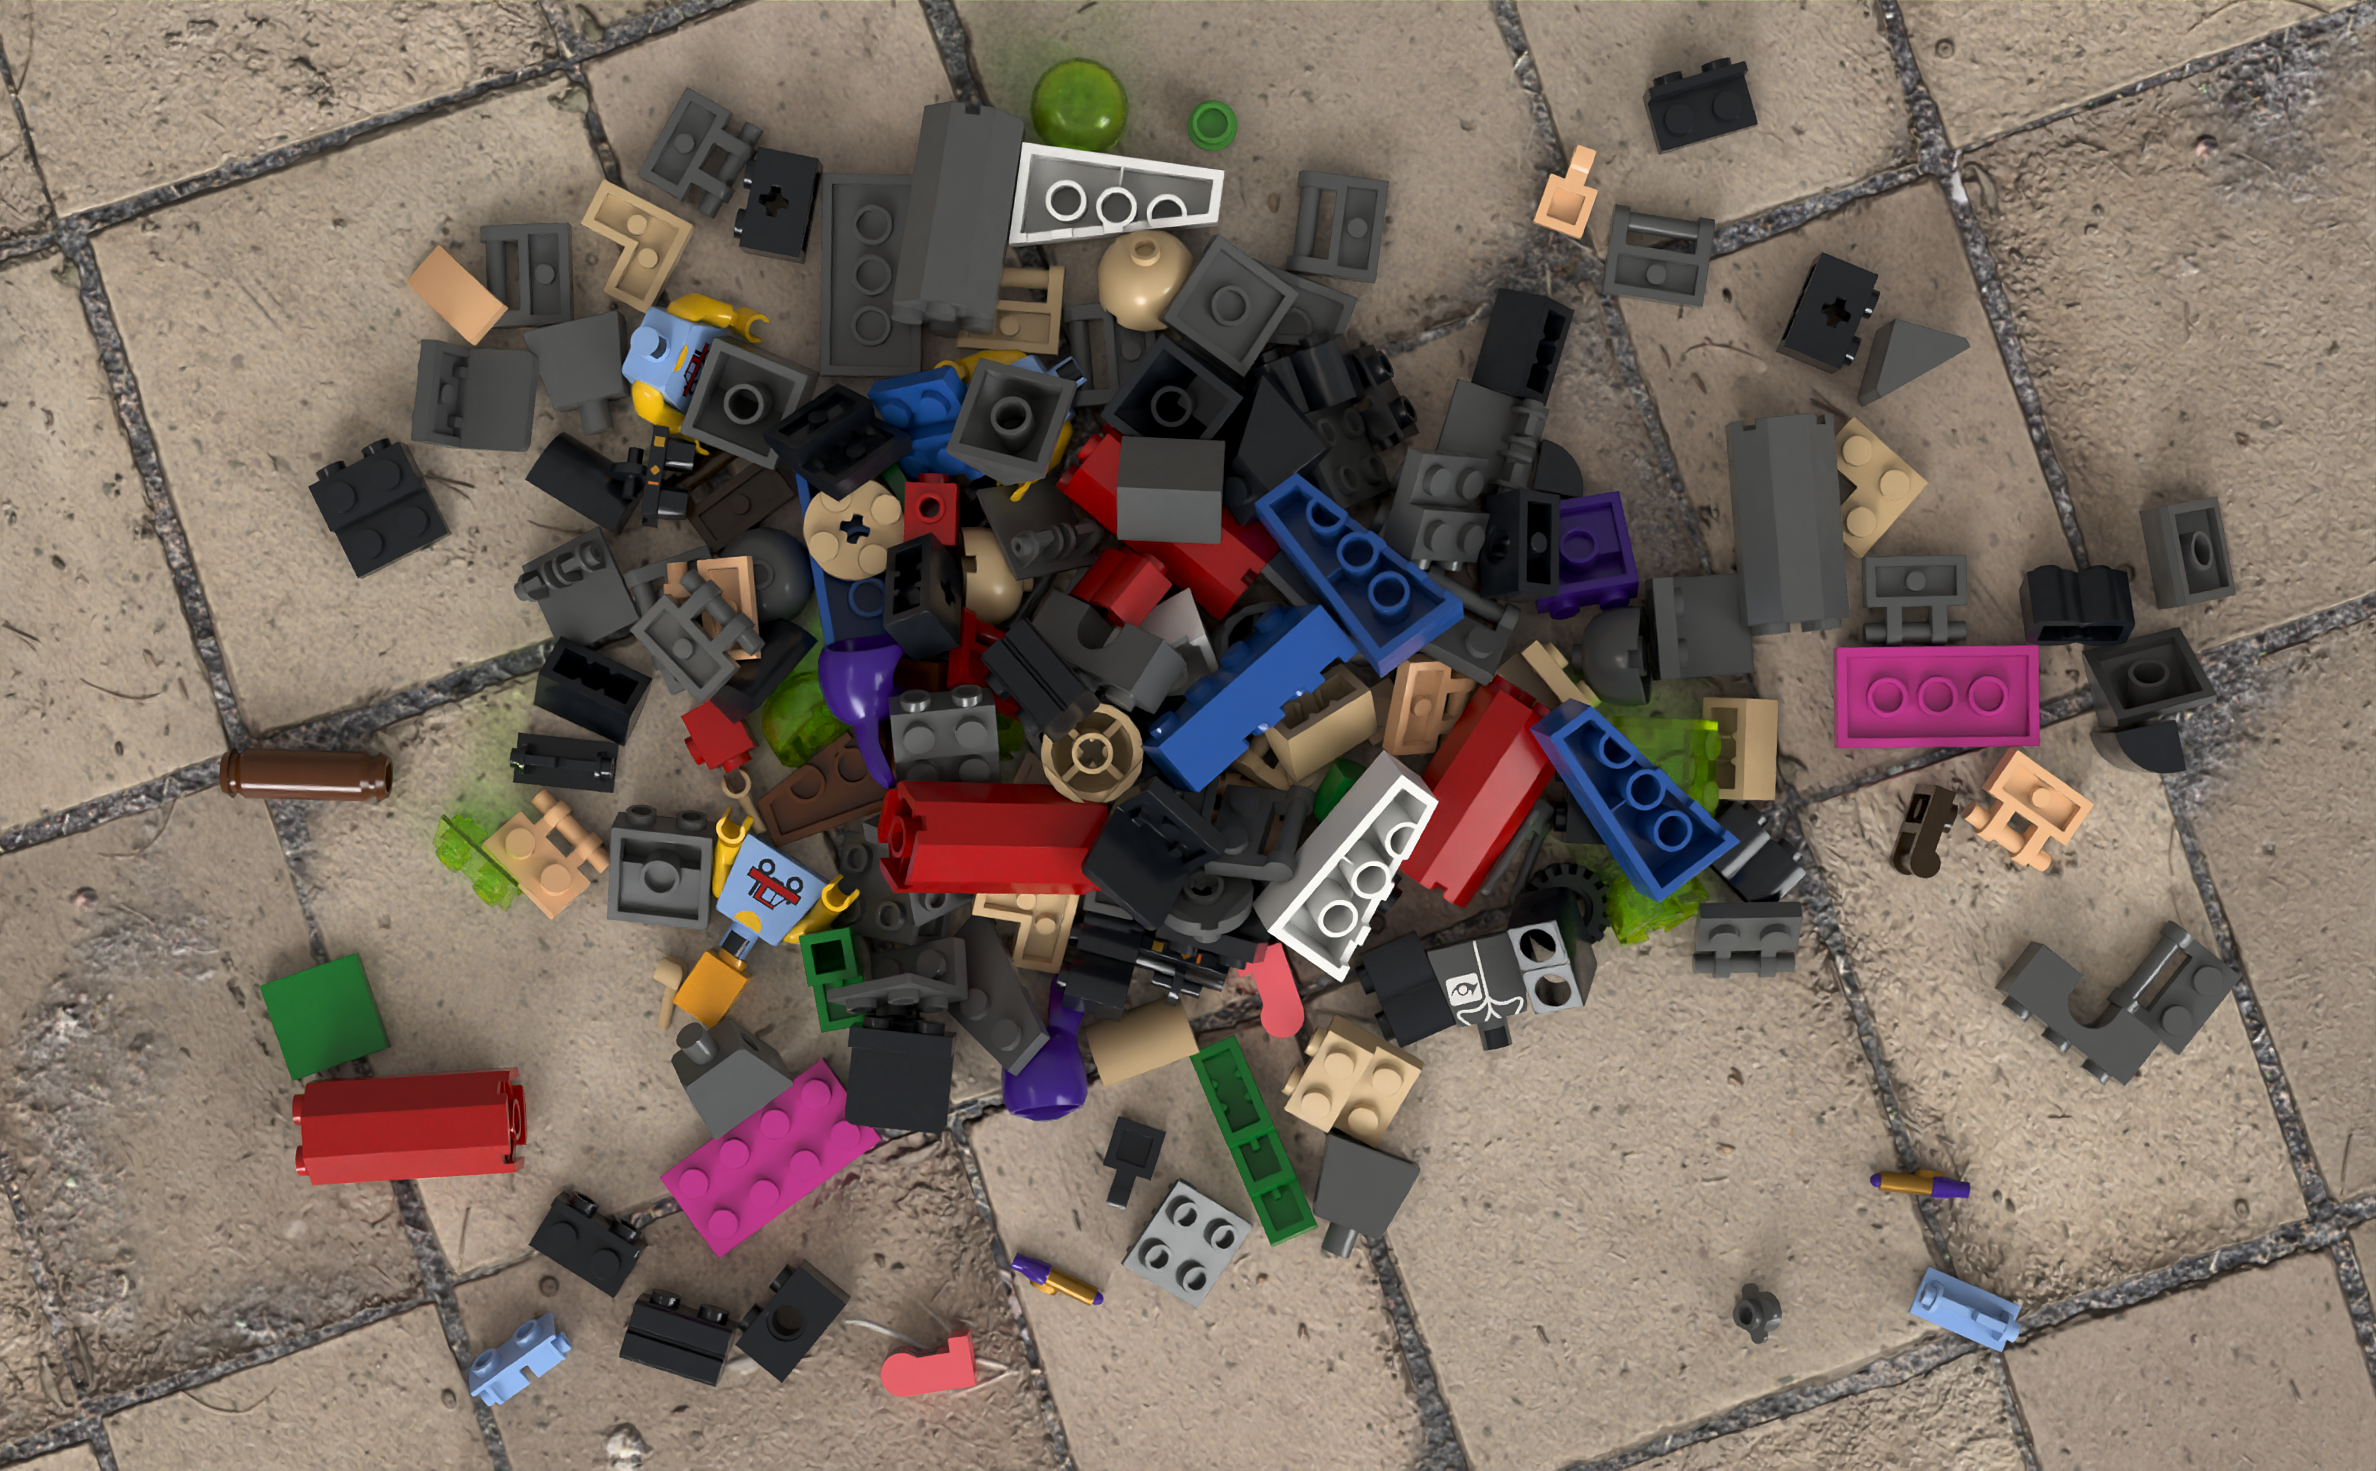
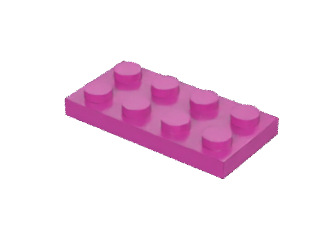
M2039 645L1833 648L1834 748L2040 746Z
M824 1057L793 1079L794 1085L719 1139L712 1138L659 1177L718 1258H721L883 1139L876 1127L869 1128V1126L852 1125L845 1119L847 1088Z

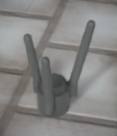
M1537 799L1505 847L1481 887L1483 894L1486 895L1491 892L1523 840L1530 842L1532 839L1509 897V904L1513 906L1515 896L1522 894L1543 841L1553 828L1548 822L1556 810L1543 799Z

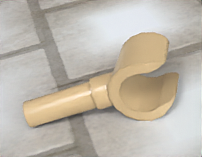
M742 766L739 767V771L746 781V787L741 790L733 789L729 785L725 774L721 781V787L726 796L738 800L746 816L750 815L753 817L752 828L756 836L768 830L750 793L753 785L752 773Z
M670 954L661 959L653 975V979L667 985L663 993L657 1023L658 1027L664 1029L670 1027L674 1007L672 999L682 986L689 971L685 962Z

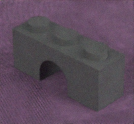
M1056 589L1053 590L1032 622L1094 694L1098 688L1106 691L1105 696L1110 701L1129 712L1137 706L1155 714L1187 665V662L1164 639L1128 622L1117 638L1111 644L1104 647L1114 628L1090 605Z
M2031 941L1995 987L1997 991L2006 997L2001 1005L2025 1023L2030 1017L2045 1028L2041 1037L2060 1052L2066 1054L2069 1049H2072L2085 1060L2080 1066L2081 1069L2105 1086L2111 1080L2126 1086L2163 1038L2124 1007L2111 1003L2095 1021L2088 1024L2077 1023L2069 1010V996L2083 975L2046 945Z

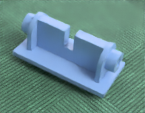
M1929 1266L1908 1311L1915 1316L2001 1353L2006 1341L2014 1342L2021 1328V1324L2015 1322L2021 1308L2020 1305Z
M548 1311L537 1320L531 1319L526 1321L515 1331L511 1339L497 1349L490 1348L481 1353L468 1369L470 1394L474 1397L479 1393L482 1400L488 1406L496 1402L502 1405L506 1400L530 1384L529 1377L521 1370L527 1365L539 1378L555 1365L567 1358L566 1352L573 1348L565 1333L561 1331L555 1334L553 1314Z

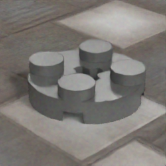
M1204 865L1192 870L1164 923L1177 932L1193 936L1195 940L1201 943L1218 941L1223 933L1234 930L1249 916L1252 910L1254 889L1251 879L1205 874ZM1208 886L1212 888V894L1199 896L1194 894L1192 888L1195 887L1203 890Z

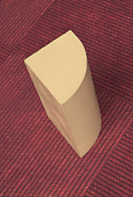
M1342 663L1324 673L1322 676L1325 678V681L1311 694L1306 691L1298 698L1286 701L1283 704L1286 716L1271 729L1269 728L1264 732L1278 760L1296 782L1304 779L1379 732L1371 689Z
M1703 697L1700 798L1775 800L1778 700Z
M1180 995L1175 1007L1166 1004L1168 996L1123 1012L1120 1022L1104 1019L1084 1027L1104 1088L1199 1053V1046Z

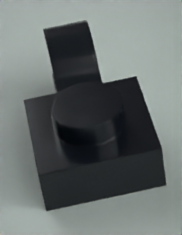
M1118 1116L1103 1161L1104 1166L1117 1169L1106 1204L1125 1210L1136 1176L1151 1181L1166 1131Z

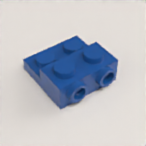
M952 366L878 380L874 382L867 393V396L872 400L887 423L905 431L911 436L913 451L898 461L901 469L906 473L911 482H918V474L923 473L949 475V479L953 475L964 473L969 480H976L985 475L951 456L946 451L968 390Z

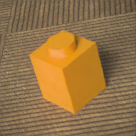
M713 948L706 950L672 999V1002L712 1028L725 1019L753 978L752 974L744 970L748 962L732 955L723 948L720 952Z

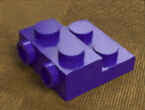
M1619 491L1560 500L1559 596L1535 600L1537 614L1549 612L1552 619L1563 620L1577 615L1580 612L1579 607L1599 604L1600 609L1604 611L1619 606H1628L1630 603L1629 599L1637 598L1639 578Z

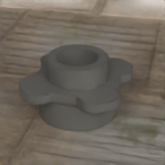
M1748 1283L1742 1287L1743 1297L1733 1310V1319L1738 1327L1750 1333L1751 1339L1755 1344H1762L1768 1340V1332L1775 1331L1779 1327L1782 1319V1310L1774 1294L1768 1291L1759 1292L1756 1284Z

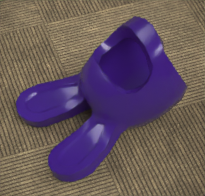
M890 634L855 637L829 643L822 648L818 659L819 684L824 702L835 717L846 724L854 726L859 750L872 778L886 790L894 789L897 787V782L889 767L885 749L880 742L879 727L881 723L890 720L888 697L900 696L906 692L905 689L893 682L895 667L904 650Z
M1055 974L1050 985L1048 1026L1045 1027L1050 1039L1017 1076L1008 1072L1003 1066L1001 1069L1003 1102L1010 1115L1036 1122L1058 1120L1082 1108L1088 1094L1085 1065L1077 1040V1031L1084 1013L1061 1007L1064 992L1055 990L1059 974Z

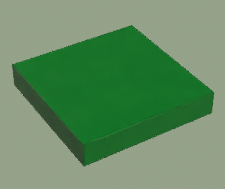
M359 952L260 986L292 1081L391 1047Z

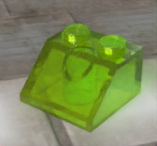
M1613 716V726L1639 749L1638 751L1649 761L1663 770L1683 792L1708 811L1709 815L1714 819L1715 809L1719 801V790L1716 784V759L1721 750V740L1717 732L1718 720Z

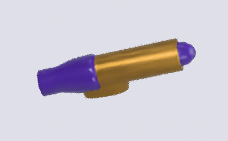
M1917 1169L1915 1174L1879 1171V1173L1873 1174L1869 1179L1870 1183L1877 1187L1879 1191L1925 1195L1943 1199L1954 1197L1968 1198L1970 1194L1969 1182L1945 1177V1172Z
M1016 1253L1010 1268L1021 1272L1030 1279V1284L1040 1291L1053 1296L1060 1292L1088 1306L1092 1304L1100 1305L1104 1302V1297L1098 1291V1287L1056 1269L1047 1262Z

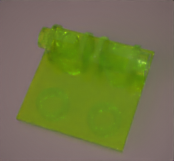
M458 813L450 820L443 814L440 817L433 841V846L437 848L435 855L450 871L457 873L461 870L474 882L472 889L487 905L494 907L498 904L507 912L511 907L515 894L520 896L524 892L518 887L520 883L481 848L482 845L478 846L488 836V833L470 816L465 819Z

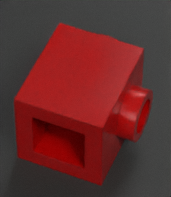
M923 473L918 474V482H905L904 542L932 532L946 549H959L961 488L957 483H949V475Z
M711 701L681 716L691 735L684 739L691 756L697 765L706 763L709 770L723 767L726 774L752 761L753 759L749 751L760 746L745 717L733 724Z

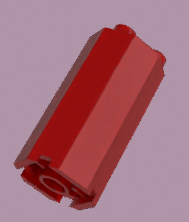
M1106 422L1100 431L1105 437L1102 438L1095 433L1087 441L1076 456L1080 459V468L1073 464L1060 478L1055 488L1117 537V480L1122 436L1125 435ZM1222 505L1221 544L1120 540L1139 556L1147 552L1156 557L1168 569L1165 577L1181 591L1190 588L1194 601L1219 622L1280 549L1260 522L1241 526L1224 505Z
M1498 674L1487 686L1481 684L1421 775L1422 780L1439 802L1408 860H1402L1398 867L1399 870L1429 890L1431 888L1437 889L1438 887L1444 891L1442 895L1444 899L1463 908H1466L1556 772L1555 767L1529 729L1553 710L1539 701L1535 703L1537 700L1535 697Z
M900 781L896 784L898 789H890L885 793L877 833L878 843H888L889 857H879L880 870L893 893L1085 895L1090 891H1102L1083 874L1081 863L1108 816L1105 802H1094L1082 799L1085 803L1074 802L1056 791L1053 785Z
M518 1067L316 1079L306 1083L304 1094L294 1095L292 1102L293 1120L295 1125H301L302 1145L297 1147L295 1155L298 1176H309L312 1185L517 1172L524 1168L525 1156L515 1157L516 1146L526 1145L525 1092L523 1085H512L511 1080L520 1076Z

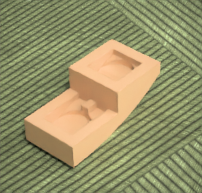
M440 244L406 281L443 319L475 346L508 310V307L479 282L474 274Z

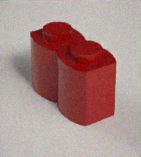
M1124 546L1119 551L1107 547L1068 595L1090 605L1111 626L1122 630L1127 622L1139 627L1173 584L1165 577L1168 569L1153 555L1144 552L1139 556Z

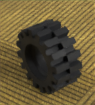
M1567 862L1550 864L1548 867L1542 870L1539 869L1533 874L1534 877L1524 887V893L1558 886L1577 891L1585 903V913L1582 919L1591 945L1603 939L1605 936L1603 934L1607 927L1610 928L1612 922L1610 914L1611 910H1613V901L1610 900V891L1607 885L1601 881L1600 876L1586 867ZM1540 929L1528 931L1530 938L1537 942L1538 945L1555 952L1556 944L1549 933Z

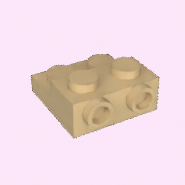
M1335 1014L1326 1030L1318 1026L1304 1050V1053L1310 1056L1305 1067L1302 1069L1295 1065L1281 1090L1282 1093L1288 1095L1284 1110L1326 1133L1334 1126L1367 1145L1376 1148L1421 1073L1424 1061Z

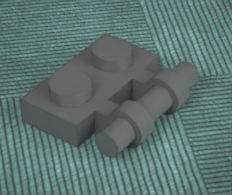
M686 87L637 175L682 202L686 200L693 185L706 192L697 210L714 219L723 202L728 204L735 193L732 186L745 163H747L749 158L754 159L758 151L754 147L763 131L746 121L737 138L725 132V129L733 117L732 112ZM718 146L728 152L715 177H712L702 170L714 148Z
M1966 555L1879 556L1862 558L1863 608H1883V620L1881 623L1863 624L1862 636L1864 643H1883L1884 647H1900L1902 642H1928L1929 646H1946L1947 641L1966 640V622L1948 621L1947 606L1967 605ZM1902 607H1928V620L1926 622H1902Z
M693 568L679 581L691 594L689 599L681 605L671 594H664L630 631L700 704H704L741 668L727 652L738 643L750 656H753L763 647L765 641L753 630L755 624L744 612L738 614L721 597L722 589L712 579L706 581ZM705 610L724 628L715 638L696 621V618Z
M1801 902L1699 903L1694 932L1696 951H1712V953L1692 955L1693 974H1712L1713 978H1730V973H1757L1759 978H1774L1776 972H1795L1794 952L1777 951L1797 950L1803 920ZM1731 951H1757V953H1731Z

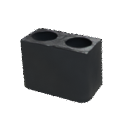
M1561 886L1517 894L1506 931L1535 1015L1585 1006L1597 970V961L1575 895L1568 888ZM1540 929L1553 937L1556 950L1551 958L1545 961H1537L1528 934L1529 930ZM1544 975H1558L1564 978L1566 981L1558 983L1548 981L1544 977Z

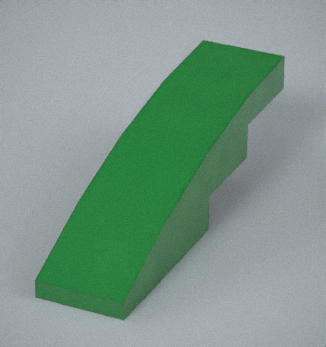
M1230 1036L1200 1049L1199 1053L1189 1056L1270 1245L1275 1247L1319 1228L1236 1036Z

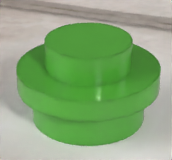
M1207 100L1201 102L1194 107L1188 117L1187 130L1189 137L1197 147L1205 151L1222 150L1229 146L1236 136V115L1227 104L1221 101Z

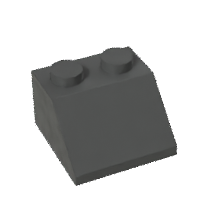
M729 335L714 337L679 433L768 469L775 470L781 458L766 443L763 432L810 402L820 372Z

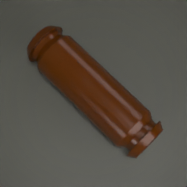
M233 748L225 752L221 758L219 778L222 792L231 798H234L239 793L247 799L366 802L372 797H376L377 801L380 802L391 794L393 764L391 758L382 752H379L377 757H374L367 751L247 748L238 753L237 749Z

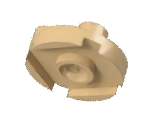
M872 480L839 502L821 491L812 499L807 508L803 525L804 539L812 558L829 575L847 581H862L886 570L887 548L904 542V515L900 502L884 486ZM853 515L863 517V526L870 528L869 536L859 537L856 544L847 542V533L839 529L841 522H850Z

